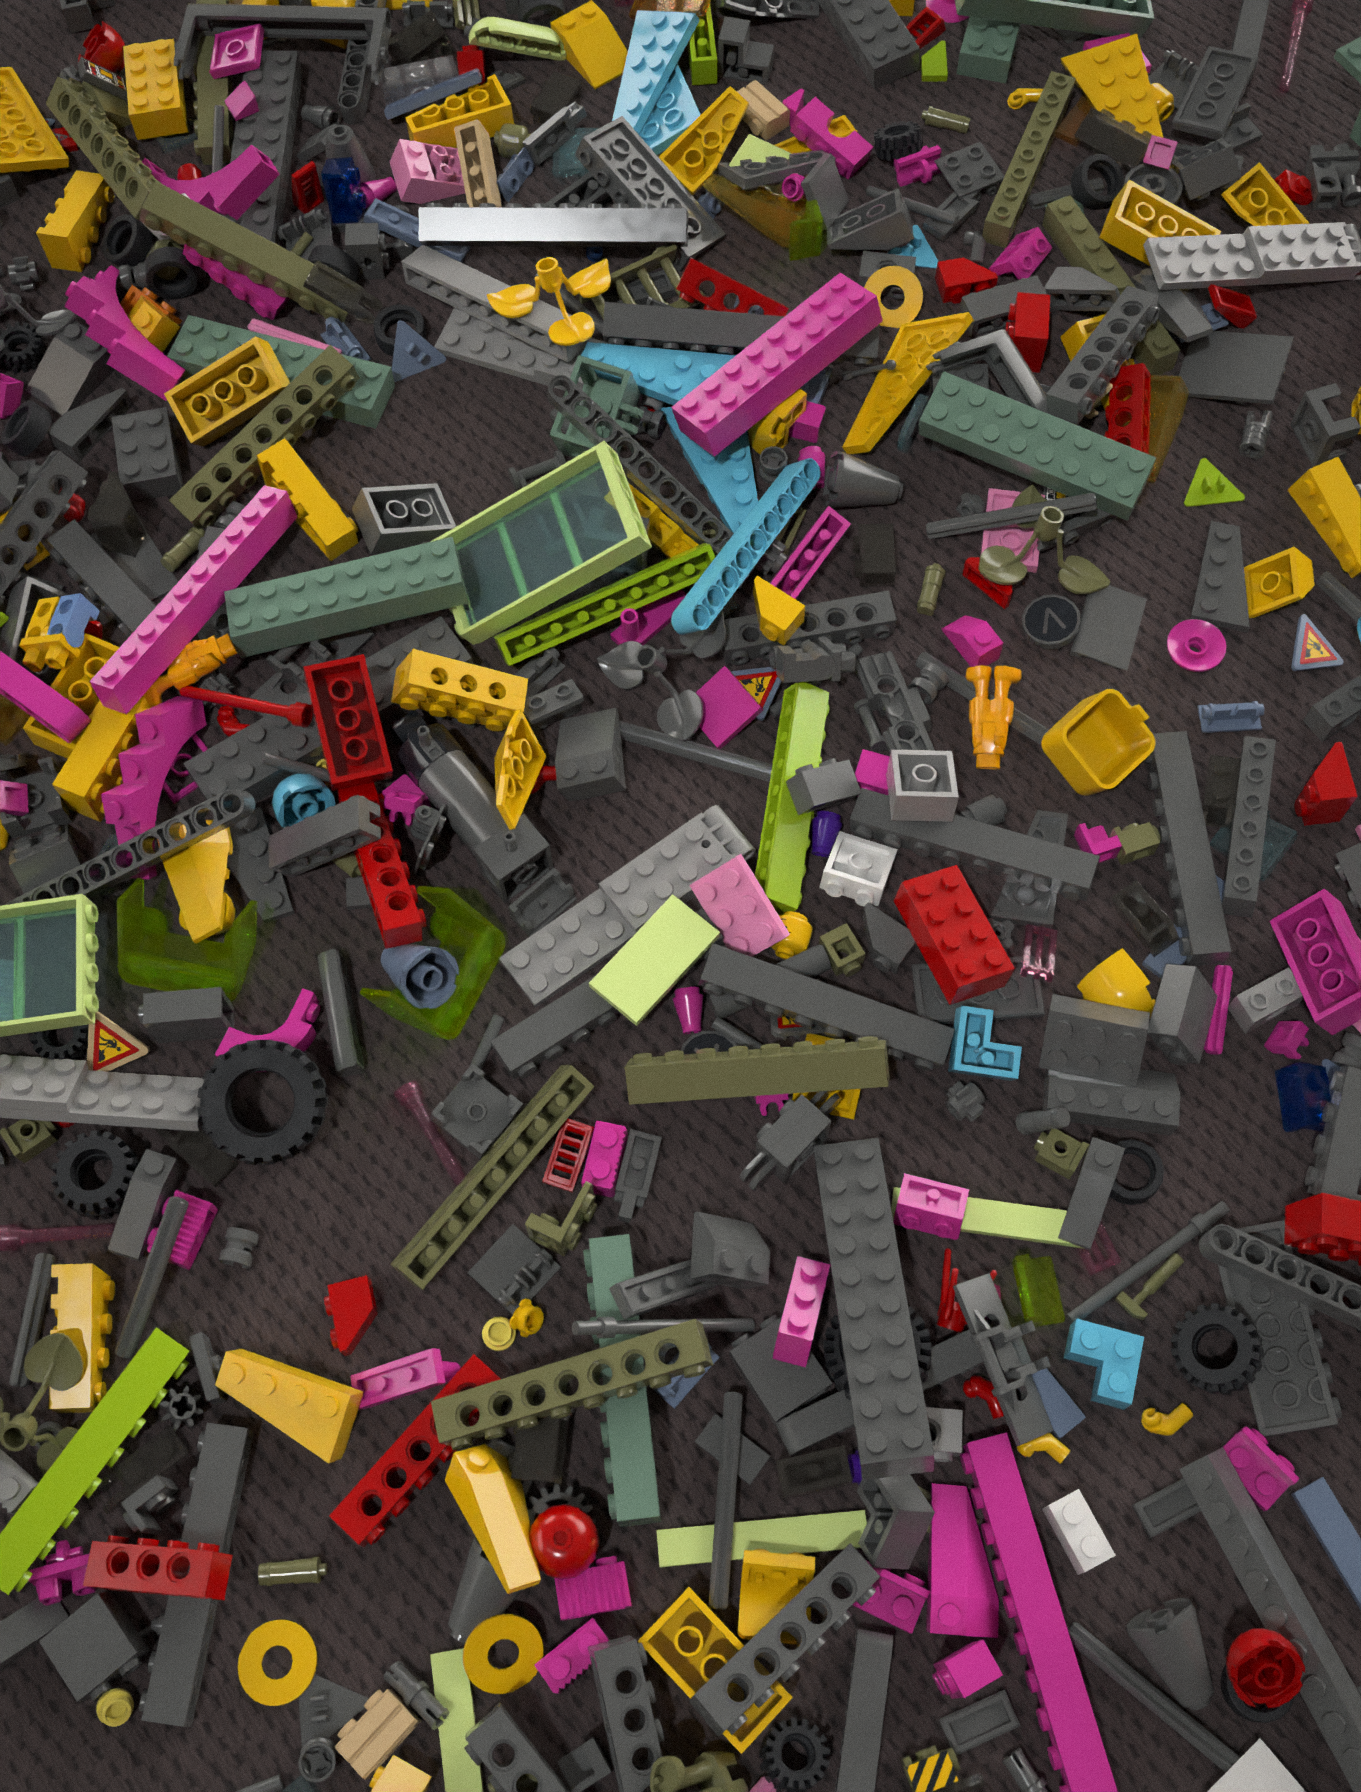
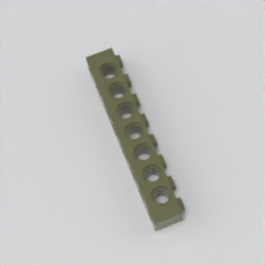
M1051 71L985 219L982 236L987 243L1003 248L1007 247L1069 106L1076 78Z
M57 77L46 105L133 217L140 220L142 206L154 182L159 181L151 174V169L142 163L139 154L130 148L129 142L118 133L117 127L106 118V113L97 107L94 103V98L83 89L84 86L73 78L66 80Z
M329 345L169 501L195 528L203 529L211 526L215 522L216 517L232 501H236V498L245 489L253 486L257 477L262 474L257 459L259 453L284 438L293 447L297 439L305 431L310 430L323 413L331 410L345 392L354 388L356 382L360 379L354 366L333 346ZM332 380L329 384L323 385L325 381ZM312 399L308 404L303 405L304 401ZM292 418L289 423L283 424L286 419ZM272 437L268 443L263 444L266 438ZM251 457L248 462L243 463L244 459ZM231 476L229 481L222 483L226 477ZM211 495L208 501L203 502V499L206 496Z
M561 1065L390 1265L412 1285L423 1290L595 1086L572 1065Z
M692 1319L433 1400L431 1405L439 1443L452 1446V1450L467 1448L473 1445L472 1440L483 1436H485L486 1440L499 1438L506 1435L505 1429L518 1426L519 1430L537 1426L539 1424L538 1419L551 1416V1419L564 1418L571 1415V1409L584 1405V1409L596 1408L605 1404L604 1399L617 1395L618 1399H624L637 1395V1389L650 1385L652 1389L667 1386L672 1383L671 1378L683 1374L685 1378L702 1375L705 1373L704 1368L713 1365L703 1324L697 1319ZM672 1347H677L679 1349L677 1361L667 1365L665 1362L666 1352ZM640 1357H644L646 1362L644 1371L634 1375L632 1372L633 1362ZM605 1368H611L612 1378L610 1382L606 1385H601L599 1382L601 1371ZM577 1378L579 1382L578 1390L575 1394L568 1396L566 1392L567 1383L571 1379ZM544 1388L546 1393L545 1400L542 1404L535 1406L533 1401L534 1394L537 1390ZM511 1398L513 1403L512 1410L508 1415L503 1416L501 1405L506 1399ZM478 1408L480 1413L479 1420L475 1425L470 1426L468 1421L469 1415L474 1409Z

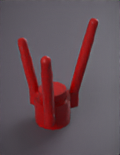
M946 1248L943 1261L940 1306L936 1325L963 1332L964 1325H967L959 1303L954 1301L955 1291L953 1289V1286L957 1285L959 1270L953 1268L950 1279L951 1249ZM996 1270L990 1272V1276L994 1281L997 1275Z

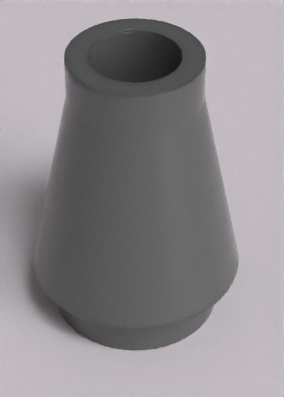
M306 104L301 111L303 120L312 123L322 130L334 123L340 125L341 122L340 113L333 106H311Z

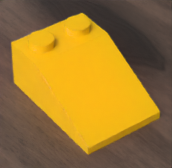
M592 0L551 22V29L560 36L562 44H564L566 59L594 89L623 75L628 51L607 15Z

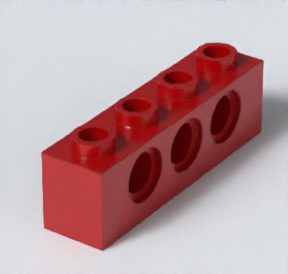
M691 257L676 287L681 292L679 297L693 304L695 299L704 303V310L748 313L750 307L758 305L762 307L763 315L785 317L789 309L787 306ZM705 280L713 282L715 287L714 292L709 296H703L699 292V286ZM728 293L738 295L739 302L734 308L724 306L723 300Z
M1144 363L1121 366L1117 376L1109 381L1113 387L1107 393L1109 405L1105 408V415L1109 425L1104 437L1149 455L1151 374ZM1131 395L1129 399L1123 401L1127 396ZM1127 421H1130V423H1129L1128 425L1122 427V426L1124 425V423H1126Z
M108 1535L107 1542L92 1541L83 1586L116 1591L225 1600L233 1555L220 1553V1545L198 1543L197 1550L188 1549V1542L168 1540L167 1547H159V1540L138 1538L135 1545L129 1544L130 1538Z

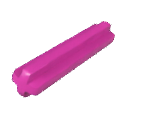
M1217 965L1214 969L1212 989L1218 997L1204 1045V1050L1208 1054L1220 1055L1223 1050L1233 975L1232 968L1228 965Z

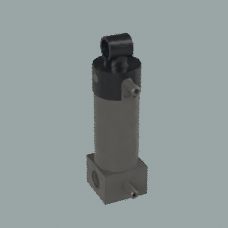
M412 710L389 726L393 737L401 746L397 754V762L416 786L425 793L438 811L442 804L445 805L442 816L447 817L446 821L476 857L479 872L504 903L554 868L550 845L524 814L520 816L516 828L509 830L496 806V791L470 761L467 753L443 724L436 723L427 726L416 710Z

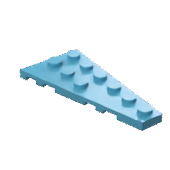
M637 10L612 121L623 116L632 128L640 134L700 21L696 13Z
M678 62L639 134L656 155L665 151L701 115Z
M587 342L581 356L631 371L641 394L671 405H675L736 356ZM594 369L598 377L619 384L622 383L621 377Z
M671 407L661 408V411L666 413L665 420L671 428V433L675 440H678L683 449V454L699 482L707 490L710 501L717 507L721 520L732 533H735L758 503L747 431L714 457L680 431Z

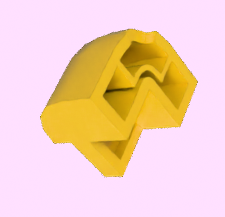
M799 388L748 429L749 443L757 453L761 454L765 448L770 446H777L783 449L788 444L789 428L806 411L807 393Z
M1123 948L1097 965L1077 985V988L1083 994L1084 1000L1149 1012V1019H1151L1156 1000H1151V996L1146 988L1150 981Z

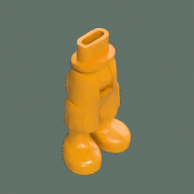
M227 633L219 638L213 635L208 637V639L194 640L188 643L166 668L168 670L167 674L159 676L143 695L150 708L163 703L161 695L168 688L175 686L176 689L180 690L182 687L195 684L200 678L220 667V661L226 664L227 658L237 654L230 635Z
M985 665L969 667L966 669L965 678L968 682L973 683L976 696L969 701L968 716L972 725L973 755L976 756V768L998 770L1000 769V757H1004L1003 750L1007 742L1008 728L1013 719L1014 702L1007 698L1008 691L1012 684H1016L1021 680L1022 673L1020 669L1014 667L996 666L994 668V699L989 700L991 667Z

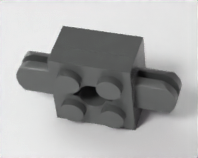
M819 1091L810 1101L803 1095L796 1101L790 1099L779 1111L781 1117L773 1125L768 1122L758 1132L756 1136L758 1141L755 1145L756 1157L744 1168L739 1178L744 1183L747 1182L764 1165L750 1182L749 1188L756 1191L772 1174L785 1183L814 1153L813 1146L821 1145L828 1138L831 1120L827 1116L839 1104L841 1097L838 1094L832 1095L819 1109L818 1107L826 1100L831 1091Z

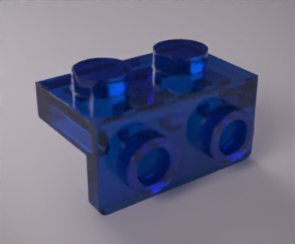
M1297 1062L1276 1070L1275 1077L1284 1132H1294L1300 1129L1324 1131L1326 1122L1322 1121V1114L1326 1103H1331L1326 1067Z

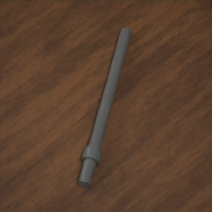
M1220 1201L1204 1214L1198 1213L1188 1221V1226L1067 1313L1068 1319L1073 1323L1076 1319L1083 1320L1194 1237L1197 1235L1202 1237L1212 1229L1211 1225L1230 1212L1229 1207L1225 1202Z
M598 1317L596 1321H574L572 1332L574 1335H596L598 1338H614L616 1334H648L692 1319L616 1320L614 1317ZM752 1318L697 1319L703 1324L705 1333L752 1332L755 1328V1322Z

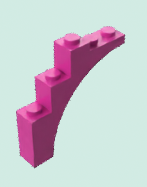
M252 144L237 159L221 170L194 180L171 179L164 170L148 159L144 158L142 161L144 165L151 169V174L163 185L180 194L185 193L191 200L218 214L221 213L224 216L228 214L236 220L280 175L271 159Z
M111 265L105 272L100 270L95 279L90 280L83 276L77 283L72 281L65 293L69 298L64 307L86 320V324L90 326L85 335L108 349L107 352L111 356L106 364L167 401L164 393L178 385L185 369L152 345L127 317L118 301L115 289L116 280L120 274L119 270Z
M176 696L135 714L140 744L118 754L123 784L101 794L106 824H115L118 845L155 827L158 802L163 783L173 760L189 738L206 726L202 700ZM154 839V841L152 842V848H153V850H154V845H155V839ZM128 852L126 855V863L128 866H130L133 862L132 854ZM156 864L130 878L151 879L157 876Z

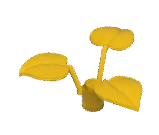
M546 257L539 260L536 264L538 276L534 278L535 288L529 284H518L497 293L487 294V299L494 311L507 318H518L533 310V302L539 300L541 287L548 293H555L564 319L558 320L550 326L548 330L550 340L561 346L575 345L590 339L594 333L595 326L591 316L584 312L568 316L559 291L563 282L567 291L571 292L574 296L580 294L584 298H592L604 293L611 285L608 260L604 259L567 279L562 272V268L559 267L558 261L553 257Z

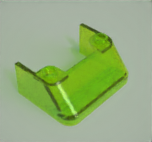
M137 878L117 899L118 972L121 978L132 985L167 992L221 987L231 1002L235 1000L242 990L256 946L257 901L251 900L235 919L233 926L225 934L224 943L202 940L196 944L189 936L169 933L165 915L155 908L144 906V879Z
M418 886L417 893L436 907L430 920V929L432 934L441 941L439 948L449 952L457 962L459 975L456 974L454 982L457 985L455 992L447 1002L433 1009H420L412 1006L405 1000L398 988L392 992L362 988L359 993L392 1018L437 1038L452 1040L460 1034L505 948V937L496 926L451 889Z

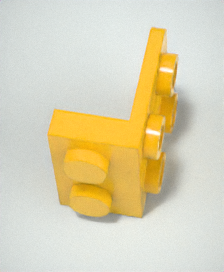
M765 1549L744 1550L738 1617V1635L740 1638L751 1640L813 1580L815 1557L805 1556L798 1552L781 1554L771 1553ZM811 1607L806 1609V1615L810 1622ZM787 1632L781 1633V1643L796 1644L793 1635Z

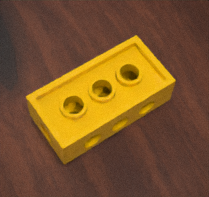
M412 649L396 668L391 702L400 704V707L407 710L421 709L429 711V714L435 717L449 716L457 718L463 724L477 723L485 725L487 729L492 731H502L508 727L515 710L521 709L524 712L528 678Z

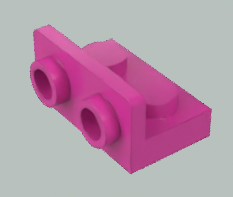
M1039 227L1019 233L990 266L989 270L997 273V276L1005 273L1007 275L1014 273L1018 280L1029 278L1051 251L1052 246Z
M904 1173L893 1223L907 1229H914L942 1238L957 1240L961 1230L969 1189Z
M1245 1426L1239 1429L1223 1448L1251 1499L1265 1512L1289 1486L1294 1485L1299 1480V1477L1294 1473V1466L1282 1455L1277 1456L1267 1446L1268 1441L1259 1431L1253 1428L1250 1430Z
M873 1568L880 1576L872 1585L877 1591L862 1606L857 1601L852 1606L912 1634L924 1602L928 1599L930 1591L923 1588L925 1582L908 1573H905L903 1578L891 1573L890 1568Z

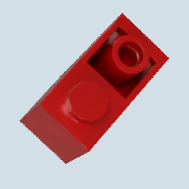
M477 45L462 46L463 51H457L459 75L477 68L482 75V82L478 84H485V51L479 50Z
M962 257L937 262L935 280L943 303H960L963 296L995 287L998 276L997 273Z
M367 1275L327 1285L329 1295L324 1296V1303L327 1315H333L335 1328L330 1329L333 1348H339V1352L344 1356L353 1353L378 1314L372 1281Z

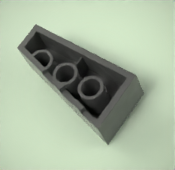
M1341 1066L1340 1072L1335 1071L1331 1080L1330 1089L1334 1090L1331 1103L1327 1102L1323 1110L1322 1121L1326 1123L1323 1134H1318L1316 1137L1313 1153H1316L1317 1157L1314 1167L1309 1166L1307 1170L1305 1185H1308V1193L1315 1195L1327 1193L1361 1201V1195L1357 1194L1358 1186L1361 1185V1070L1350 1066Z

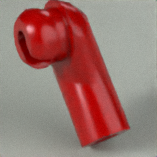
M74 493L68 501L70 507L64 514V518L69 522L74 519L76 522H79L84 518L86 502L78 494Z
M223 706L218 710L217 722L227 736L230 737L249 726V724L239 723L232 707Z
M972 1376L970 1380H966L963 1383L965 1395L968 1398L978 1396L985 1400L993 1420L1004 1417L997 1397H994L991 1390L994 1389L992 1382L982 1376Z

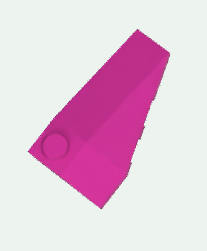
M932 1483L930 1505L935 1514L930 1524L927 1590L930 1593L927 1599L926 1632L998 1638L999 1599L967 1486Z

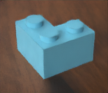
M960 1006L955 1011L953 1027L955 1031L952 1037L948 1072L1009 1081L1016 1080L1019 1076L1022 1047L990 1042L994 1010Z
M1076 1319L1070 1325L1064 1358L1097 1367L1091 1401L1123 1410L1132 1405L1144 1336L1081 1319Z

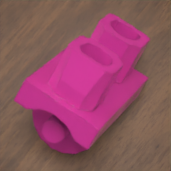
M938 145L931 148L923 146L920 152L901 157L897 160L894 158V170L896 171L899 186L902 187L919 180L925 184L931 182L933 175L941 173L934 163V160L940 158L941 148Z
M67 1540L58 1541L56 1553L45 1557L47 1565L29 1570L33 1574L28 1581L36 1586L38 1598L42 1604L48 1606L63 1600L61 1584L72 1581V1590L76 1596H83L96 1591V1588L83 1586L89 1554L84 1555L82 1546L70 1549V1544Z

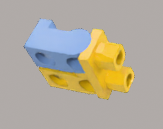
M81 593L65 595L60 598L39 599L25 638H22L19 644L26 652L22 663L33 672L42 671L45 663L54 669H64L67 659L79 657L81 650L78 647L83 643L85 627L88 621H95L100 611Z

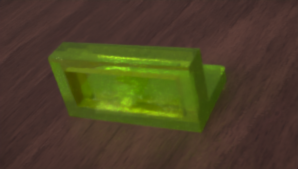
M817 199L806 201L805 219L792 221L790 224V261L821 255L823 217Z
M1029 1254L1015 1256L1012 1266L1024 1322L1032 1320L1035 1327L1063 1323L1065 1316L1052 1258L1045 1256L1030 1259Z

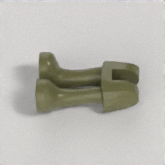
M703 1752L696 1758L694 1765L685 1767L678 1757L667 1755L654 1762L650 1774L651 1792H677L698 1783L702 1790L699 1792H748L744 1778L735 1781L731 1779L728 1770L738 1764L732 1752Z

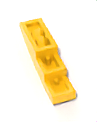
M629 484L640 516L649 518L648 537L650 542L666 557L671 558L699 545L686 535L680 526L663 514L657 505ZM610 493L605 498V501L618 512L612 493Z

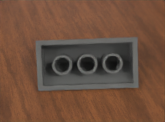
M27 576L11 588L5 614L9 619L3 624L0 636V651L48 686H51L61 669L51 668L45 663L42 671H31L22 663L26 652L19 644L21 639L25 638L38 600L51 597L60 598L69 594Z
M1045 1069L1042 1111L1054 1107H1064L1070 1114V1122L1171 1136L1179 1126L1180 1091L1174 1073L1140 1069L1137 1086L1134 1087Z

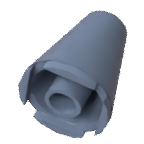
M406 944L384 949L382 952L381 965L405 1000L412 1006L420 1009L437 1008L447 1002L455 992L457 985L454 982L456 974L459 975V968L455 958L446 950L439 947Z

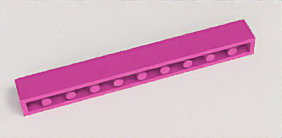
M264 485L89 681L104 707L127 714L225 602L224 591L236 589L297 519V514L287 491Z
M1007 1432L968 1442L963 1446L965 1453L960 1454L961 1464L965 1474H971L975 1486V1488L970 1489L972 1501L976 1510L982 1509L986 1522L981 1524L983 1538L987 1546H993L996 1559L991 1561L994 1575L998 1582H1004L1007 1595L1002 1597L1003 1605L1008 1618L1014 1617L1018 1629L1017 1633H1013L1014 1642L1019 1655L1026 1656L1030 1669L1024 1671L1026 1682L1031 1694L1036 1692L1041 1708L1036 1709L1037 1719L1043 1732L1048 1731L1052 1746L1047 1747L1048 1756L1054 1771L1060 1769L1064 1785L1059 1786V1792H1118Z

